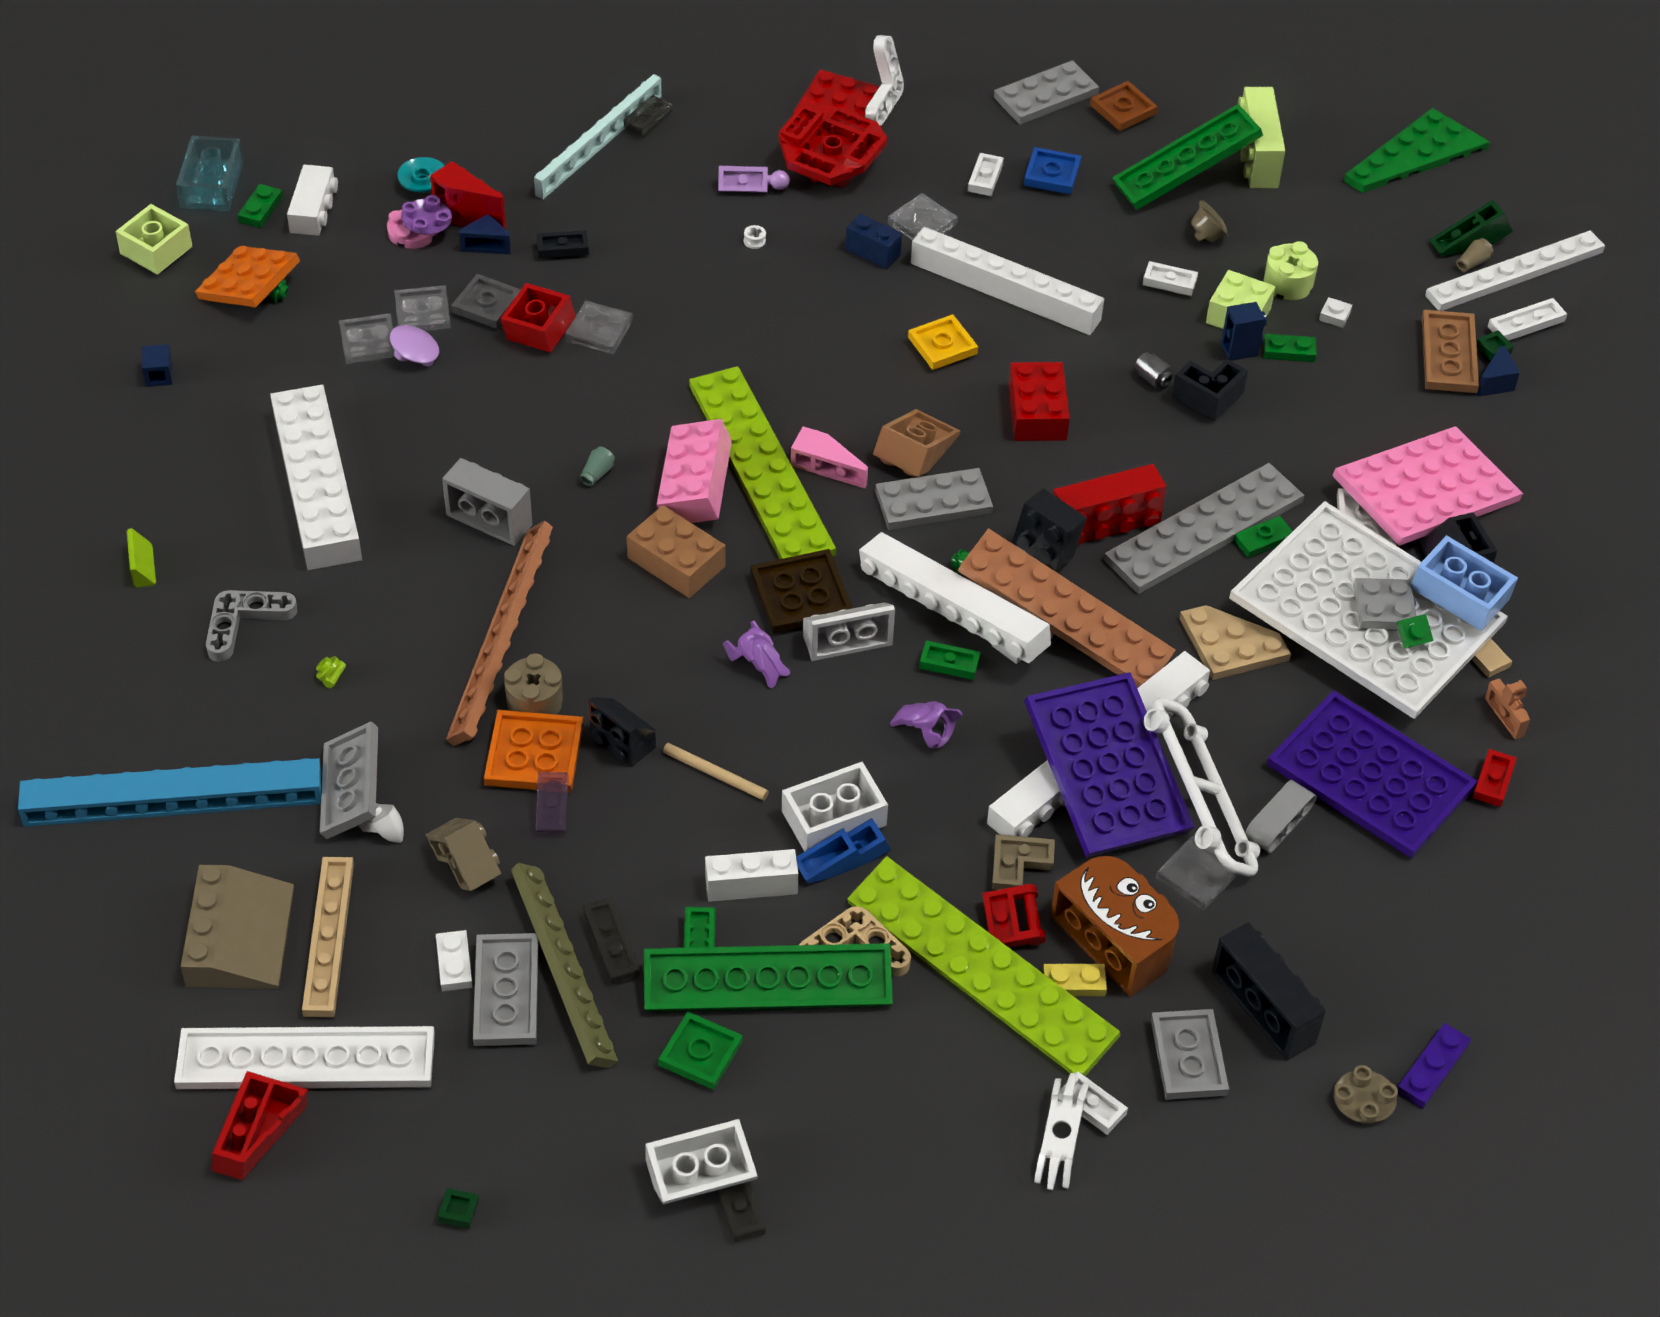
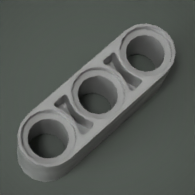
M1288 781L1251 821L1245 831L1247 839L1257 843L1266 852H1273L1308 814L1317 796L1295 781Z

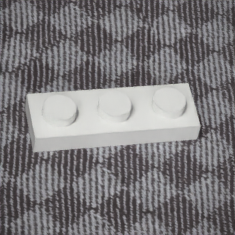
M1554 298L1492 318L1489 320L1488 328L1492 332L1499 331L1509 341L1565 322L1567 313Z

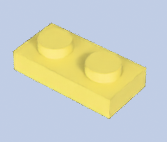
M1043 964V974L1072 996H1106L1105 964Z

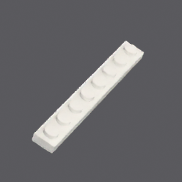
M1590 230L1427 288L1425 296L1438 311H1443L1601 254L1604 251L1605 245Z

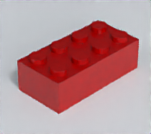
M1149 464L1056 488L1053 490V495L1087 517L1078 543L1080 545L1081 543L1103 539L1119 533H1127L1134 529L1160 523L1167 486L1155 465Z

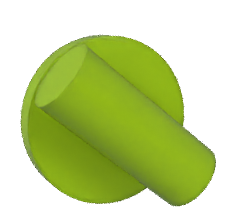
M336 656L331 658L325 657L316 667L318 671L316 677L323 681L327 688H333L346 668V664Z

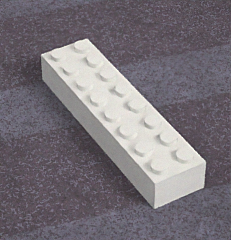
M317 385L271 393L274 418L307 570L361 561L359 536L324 386Z

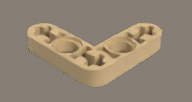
M859 906L847 909L799 944L819 945L820 943V945L853 944L854 942L857 944H870L868 940L873 936L883 938L885 943H890L891 960L892 957L895 960L902 959L901 964L898 961L891 962L892 976H902L910 968L911 955L908 949L873 915ZM852 919H854L855 921L862 920V924H859L858 922H855V923H853V924L851 925V920H852ZM830 933H836L842 937V940L837 943H831L825 937Z

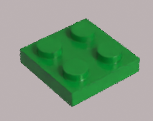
M687 1011L659 1057L658 1066L715 1090L742 1045L743 1035Z

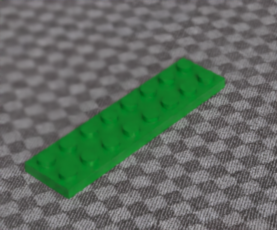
M890 943L644 949L645 1012L891 1007L893 999Z

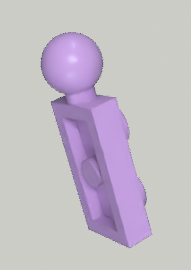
M719 166L718 192L767 193L768 185H772L777 190H783L790 182L789 175L782 170H777L772 175H768V167Z

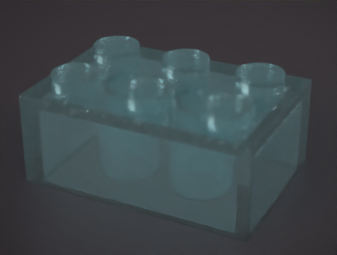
M191 136L176 183L180 208L230 211L244 163L240 139Z

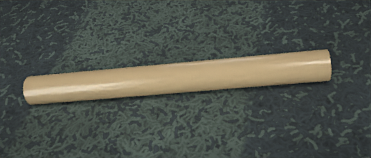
M667 743L663 749L664 754L764 801L768 796L769 790L677 746Z

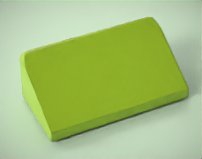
M130 528L127 531V541L133 584L136 588L153 586L156 584L153 546L142 535Z

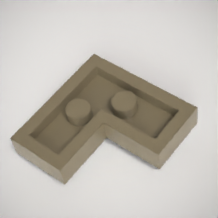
M996 834L992 890L1023 885L1024 868L1053 870L1055 839Z

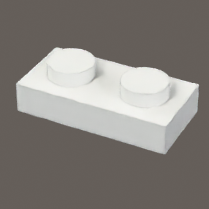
M980 153L968 183V191L992 196L1004 158Z
M1149 261L1143 278V285L1192 296L1198 272Z
M466 930L436 934L442 992L473 988Z
M1077 1072L1073 1104H1077V1098L1083 1083L1089 1084L1081 1116L1108 1135L1127 1115L1128 1108L1080 1072ZM1066 1084L1060 1089L1059 1100L1063 1101Z

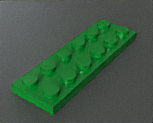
M1237 104L1114 176L1113 181L1132 206L1138 210L1264 135L1257 123Z

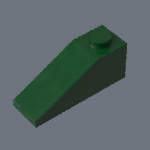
M1491 200L1429 239V241L1440 256L1444 257L1465 252L1474 240H1479L1480 238L1487 240L1493 245L1513 231L1504 211L1494 200Z

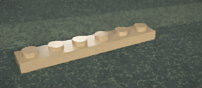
M353 857L322 858L302 1006L303 1017H335L354 868Z

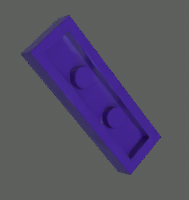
M1444 1023L1398 1085V1094L1424 1109L1470 1045L1471 1038Z

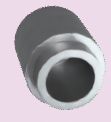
M1143 353L1135 363L1138 375L1157 389L1167 387L1173 380V368L1155 354Z

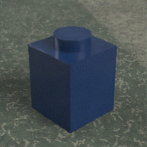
M169 344L142 346V371L146 387L173 385V361Z

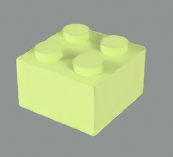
M152 204L148 205L115 231L120 254L157 275L193 247L188 224Z
M1228 270L1209 301L1206 323L1223 329L1227 306L1257 302L1261 311H1264L1267 316L1272 307L1276 286Z

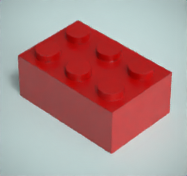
M1011 362L1008 385L1014 441H1067L1070 416L1063 362Z

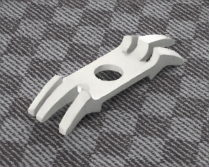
M1071 1073L1068 1078L1063 1101H1058L1061 1078H1056L1053 1086L1047 1125L1034 1183L1040 1184L1046 1158H1050L1048 1190H1053L1061 1160L1065 1161L1063 1188L1069 1189L1073 1155L1081 1115L1089 1089V1084L1083 1083L1077 1098V1104H1073L1076 1074ZM1059 1122L1067 1123L1071 1127V1134L1063 1139L1057 1138L1052 1132L1054 1125Z

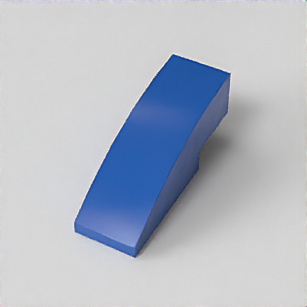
M873 818L848 833L843 828L796 857L797 867L809 884L856 869L889 852L891 848Z

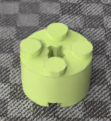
M1301 241L1294 242L1293 244L1273 246L1268 254L1263 282L1276 286L1274 296H1276V293L1283 295L1285 300L1305 298L1310 294V290L1314 286L1318 259L1308 249L1307 244Z

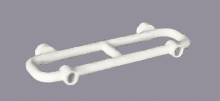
M1157 698L1153 702L1152 709L1144 717V725L1149 731L1163 734L1199 816L1202 826L1195 834L1197 847L1207 851H1214L1219 862L1227 870L1246 877L1254 876L1258 872L1256 858L1260 854V847L1257 843L1247 839L1205 745L1208 737L1207 729L1197 725L1191 713L1182 704L1167 698ZM1165 710L1175 713L1182 720L1185 726L1184 737L1192 741L1208 780L1193 775L1169 721V715ZM1201 791L1216 796L1237 843L1235 852L1237 856L1243 857L1246 864L1235 861L1228 854L1221 839V833L1216 828Z

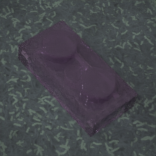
M538 772L537 832H567L568 772Z

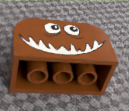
M1100 856L1088 860L1055 882L1050 917L1097 964H1105V973L1130 998L1168 971L1176 944L1179 918L1167 898L1162 894H1158L1142 874H1138L1129 864L1121 859L1111 856Z

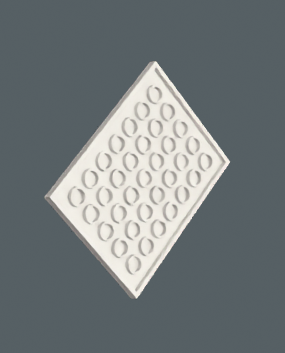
M1326 501L1231 590L1229 599L1413 719L1426 708L1505 624L1508 617L1499 611L1489 624L1480 631L1412 590L1416 615L1426 614L1434 641L1404 649L1398 629L1360 628L1353 589L1355 578L1410 580L1412 584L1417 567L1421 561Z

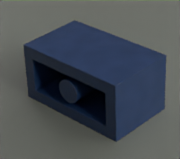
M861 213L846 227V250L885 269H888L901 256V232Z
M1257 302L1227 306L1221 345L1230 361L1259 355L1260 345L1263 344V329L1267 325V318Z

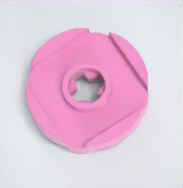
M402 210L392 211L389 214L387 223L388 237L395 245L398 242L404 244L405 248L417 249L429 245L432 242V237L437 235V233L419 234L409 230L402 222Z

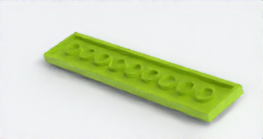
M736 366L689 379L690 388L707 421L722 419L732 440L729 463L779 559L830 549L832 557L836 556V547L739 367Z
M886 856L847 898L848 903L852 907L859 906L866 909L908 950L1070 1074L1080 1072L1086 1076L1120 1037L1118 1029Z

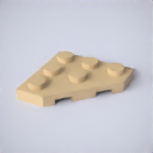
M1207 605L1180 612L1179 619L1204 666L1210 670L1209 675L1212 680L1290 660L1291 653L1278 632Z

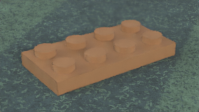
M1423 310L1422 334L1425 389L1477 393L1479 376L1474 314Z

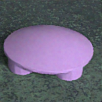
M400 325L395 327L390 333V342L395 349L394 356L400 361L409 360L421 363L424 366H431L439 355V347L435 339L418 327Z

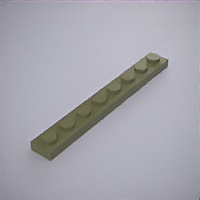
M517 863L511 869V872L587 1063L611 1069L618 1062L613 1049V1043L608 1037L603 1019L597 1010L593 994L584 978L583 969L579 965L573 945L569 941L563 920L559 916L554 904V898L546 884L545 876L541 869L536 866Z

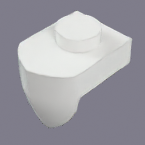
M377 803L376 817L359 825L363 832L379 833L383 838L391 842L401 843L403 841V821L394 805Z

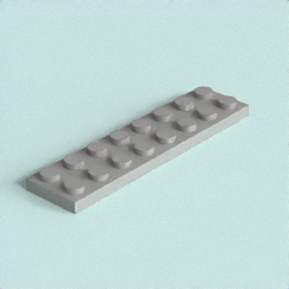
M1268 463L1109 550L1104 554V561L1137 594H1140L1233 542L1236 533L1273 519L1301 504L1304 494Z

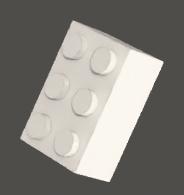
M863 762L782 790V813L804 852L844 828L846 833L871 818H873L878 828L887 826L888 804Z

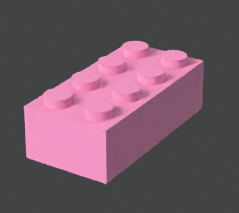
M722 419L671 426L657 500L658 508L664 505L690 523L719 519L732 443Z

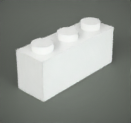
M303 165L287 212L290 233L319 236L322 226H326L327 210L332 208V195L338 189V179L334 178L333 167Z
M795 849L705 856L708 902L798 894V868Z

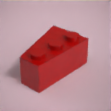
M246 1071L212 1152L211 1171L243 1180L306 1109L308 1089Z

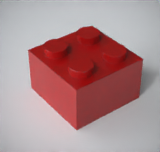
M525 283L500 320L507 340L551 353L576 315L569 295Z

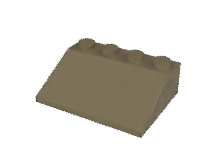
M199 865L181 962V970L186 987L279 989L294 884L230 865Z

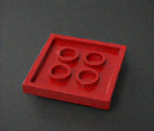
M819 70L793 111V114L802 104H809L813 107L822 105L836 106L865 117L866 108L880 86L829 71Z

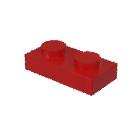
M1489 749L1473 798L1501 807L1517 757Z

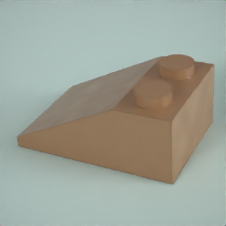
M915 409L882 426L873 455L881 458L884 464L895 465L903 469V472L909 476L919 477L931 470L958 438L961 431Z

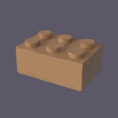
M662 505L627 535V558L686 597L691 598L725 568V544Z

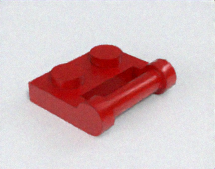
M1025 884L983 893L989 933L1008 948L1027 944L1041 945L1046 941L1045 931L1041 929L1036 902L1038 897L1037 886ZM1022 899L1025 904L1029 930L1020 932L1015 901Z

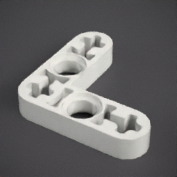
M877 35L874 40L873 49L882 84L869 102L865 118L876 121L881 126L901 97L904 82L892 37Z

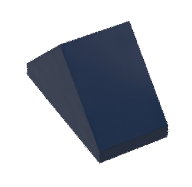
M488 214L459 230L461 252L511 255L510 232Z
M1501 345L1481 376L1476 395L1487 396L1515 391L1520 371L1506 347Z

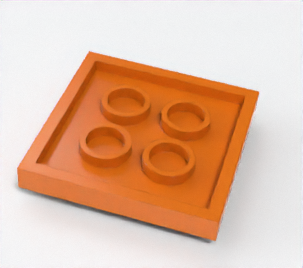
M239 246L203 281V284L195 293L199 300L257 307L300 262L297 253Z
M497 710L484 775V786L572 793L584 725L583 717Z

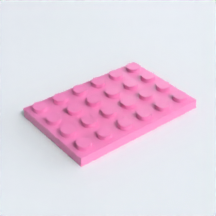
M1456 426L1335 468L1333 477L1398 546L1427 536L1449 517L1474 512L1476 517L1519 502L1523 495Z

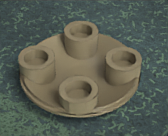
M1360 1065L1355 1067L1354 1071L1343 1075L1335 1085V1103L1339 1110L1352 1120L1362 1123L1380 1122L1388 1118L1396 1108L1397 1087L1381 1074L1373 1072L1368 1066Z

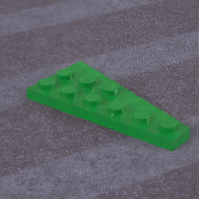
M1432 108L1348 171L1344 176L1343 182L1361 193H1365L1387 185L1389 180L1395 178L1402 180L1407 178L1409 173L1415 171L1422 173L1450 163L1452 158L1470 156L1472 151L1478 149L1480 151L1487 150L1490 141Z

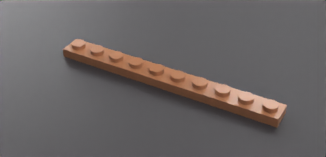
M546 521L528 529L447 734L446 741L453 746L464 741H470L477 733L478 721L485 712V703L488 695L494 688L493 682L496 674L502 667L503 663L501 661L511 644L509 640L519 623V614L526 605L527 593L534 584V575L542 563L541 557L544 549L550 542L549 536L553 527Z

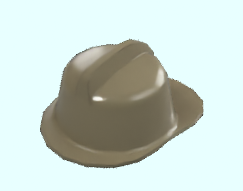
M1200 200L1199 210L1191 220V224L1196 230L1195 238L1198 241L1205 239L1213 243L1224 235L1228 236L1226 225L1221 217L1209 204Z

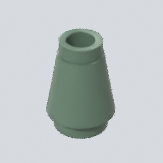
M597 447L596 450H592L579 477L580 481L592 487L594 483L614 466L615 457L612 452L604 447Z

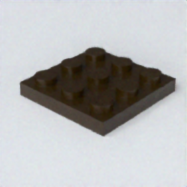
M830 549L750 565V574L773 634L802 628L803 618L844 609H853Z

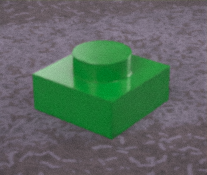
M1426 614L1396 622L1404 649L1434 641Z

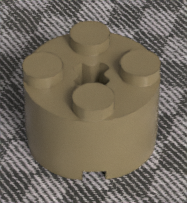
M534 653L530 654L527 658L515 662L505 671L504 683L509 711L555 715L559 713L563 702V684L561 671L556 664L543 658L542 655Z

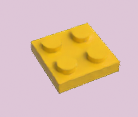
M953 314L908 330L909 340L932 370L978 354L977 344Z

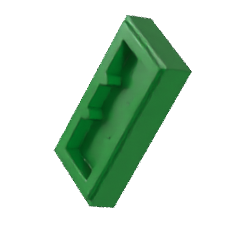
M1281 516L1236 533L1234 541L1244 554L1250 558L1277 547L1293 531Z
M685 907L684 948L715 947L716 907Z

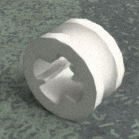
M753 225L744 230V244L747 247L757 249L765 245L766 230L763 227Z

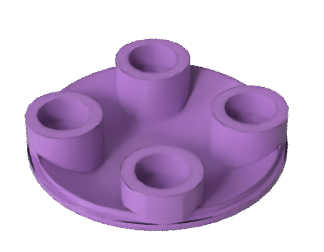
M429 195L425 199L404 203L401 219L403 224L413 232L435 234L445 230L450 225L452 214L450 209L440 202L438 196Z

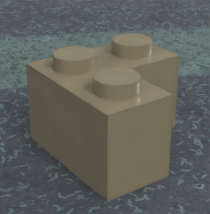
M454 818L425 834L438 861L448 862L461 889L472 891L501 874L498 868L500 864L499 858L493 849H489L485 841L487 838L486 831L476 820Z

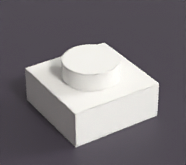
M1328 297L1320 313L1319 321L1343 328L1351 313L1352 305Z

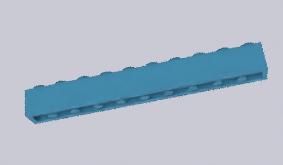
M304 758L290 761L32 779L20 781L18 811L23 827L317 805L321 804L322 770L319 758Z

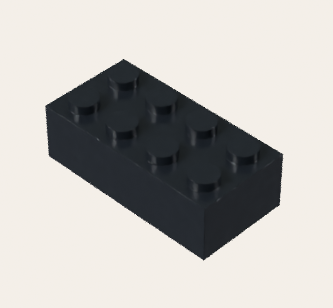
M1247 922L1220 937L1212 973L1286 1061L1316 1045L1326 1012L1324 1006L1317 997H1313L1306 989L1302 979L1298 975H1294L1286 966L1283 957L1279 953L1274 952L1267 944L1264 935Z

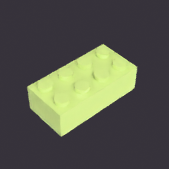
M1244 87L1243 97H1239L1238 104L1257 123L1264 135L1241 149V162H1245L1244 178H1248L1249 188H1279L1285 146L1273 87Z

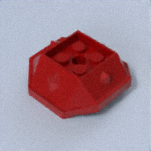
M802 104L778 132V140L787 169L809 177L813 183L820 181L842 189L856 175L867 170L888 142V136L883 133L878 122L836 106L826 105L813 107L809 104Z

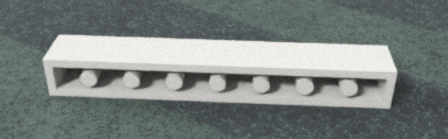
M923 227L912 241L911 264L1088 335L1092 334L1101 321L1104 298L926 227Z
M881 532L859 549L861 569L867 575H872L881 580L887 586L897 589L908 598H913L922 603L928 609L938 612L949 621L961 625L969 632L986 639L992 645L1009 652L1012 656L1029 664L1051 645L1050 624Z

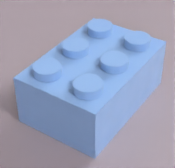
M1446 535L1417 567L1411 588L1482 631L1510 600L1518 577Z

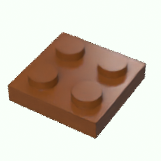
M1129 81L1092 97L1090 106L1119 131L1156 115L1158 106Z

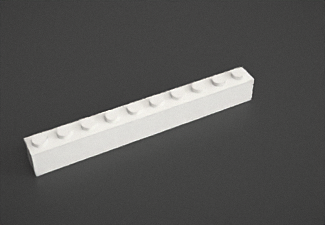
M1184 651L1137 688L1146 711L1148 712L1152 709L1153 702L1157 698H1167L1176 701L1186 708L1192 699L1196 696H1202L1207 691L1210 670ZM1165 710V712H1167V714L1169 715L1170 720L1171 716L1175 713ZM1048 760L989 806L987 824L1000 835L1027 837L1041 821L1046 822L1061 805L1065 806Z

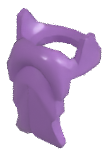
M753 620L750 622L751 629L739 638L737 647L728 640L722 644L731 662L742 655L748 662L752 661L757 671L763 673L767 686L771 689L776 685L778 677H787L790 675V670L779 659V653L773 647L774 643L770 636L761 630Z
M937 701L903 705L890 722V725L894 727L906 724L907 726L922 729L927 746L930 748H940L950 739L955 723L962 716V712L959 709L946 708L944 704ZM939 717L944 723L942 737L940 734L932 732V728Z

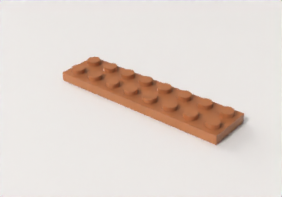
M989 528L958 569V572L986 590L1050 624V631L1115 674L1120 675L1131 672L1137 688L1164 668L1176 650Z

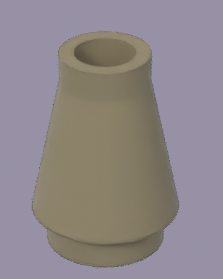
M1483 238L1474 240L1456 261L1457 267L1462 272H1467L1469 269L1490 260L1493 248Z

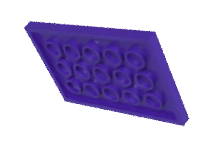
M1131 672L1026 697L1024 700L1086 858L1192 831L1194 824L1155 732L1145 728L1144 717L1147 711Z
M1334 690L1268 757L1266 764L1289 780H1293L1315 794L1317 798L1411 859L1477 785V780Z

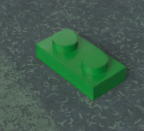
M259 184L238 213V222L262 228L282 200V190Z
M1265 334L1263 340L1264 359L1315 363L1317 356L1316 337Z
M926 640L919 669L974 680L981 652Z

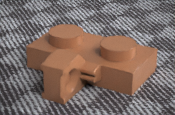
M1500 678L1490 681L1485 700L1515 740L1523 738L1530 722L1529 715L1522 708L1523 703L1521 702L1526 696L1527 687L1522 680L1513 684H1507L1506 686Z

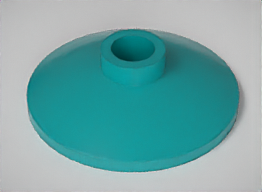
M418 157L408 160L398 170V181L404 188L410 191L429 192L431 191L430 175L442 168L444 164L429 157Z

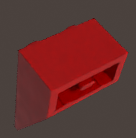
M453 161L430 175L432 195L438 196L440 202L450 209L452 214L451 225L465 227L488 214L506 229L505 200L499 191L494 190L485 184L483 180L476 178L465 168L460 167Z

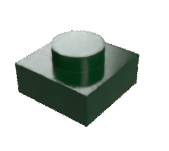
M1499 331L1478 338L1476 343L1477 348L1490 361L1501 345L1507 348L1509 354H1512L1514 348Z
M447 1188L437 1216L438 1222L470 1229L479 1203V1194Z

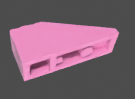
M802 427L791 447L792 467L864 489L866 488L868 466L829 434Z

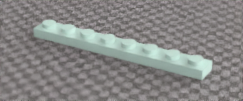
M653 74L649 79L642 82L620 104L613 107L606 116L598 120L577 141L569 145L563 153L554 158L542 171H539L534 177L535 196L541 199L546 198L661 98V78Z

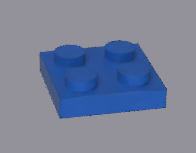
M1034 147L1024 177V186L1072 194L1082 156Z

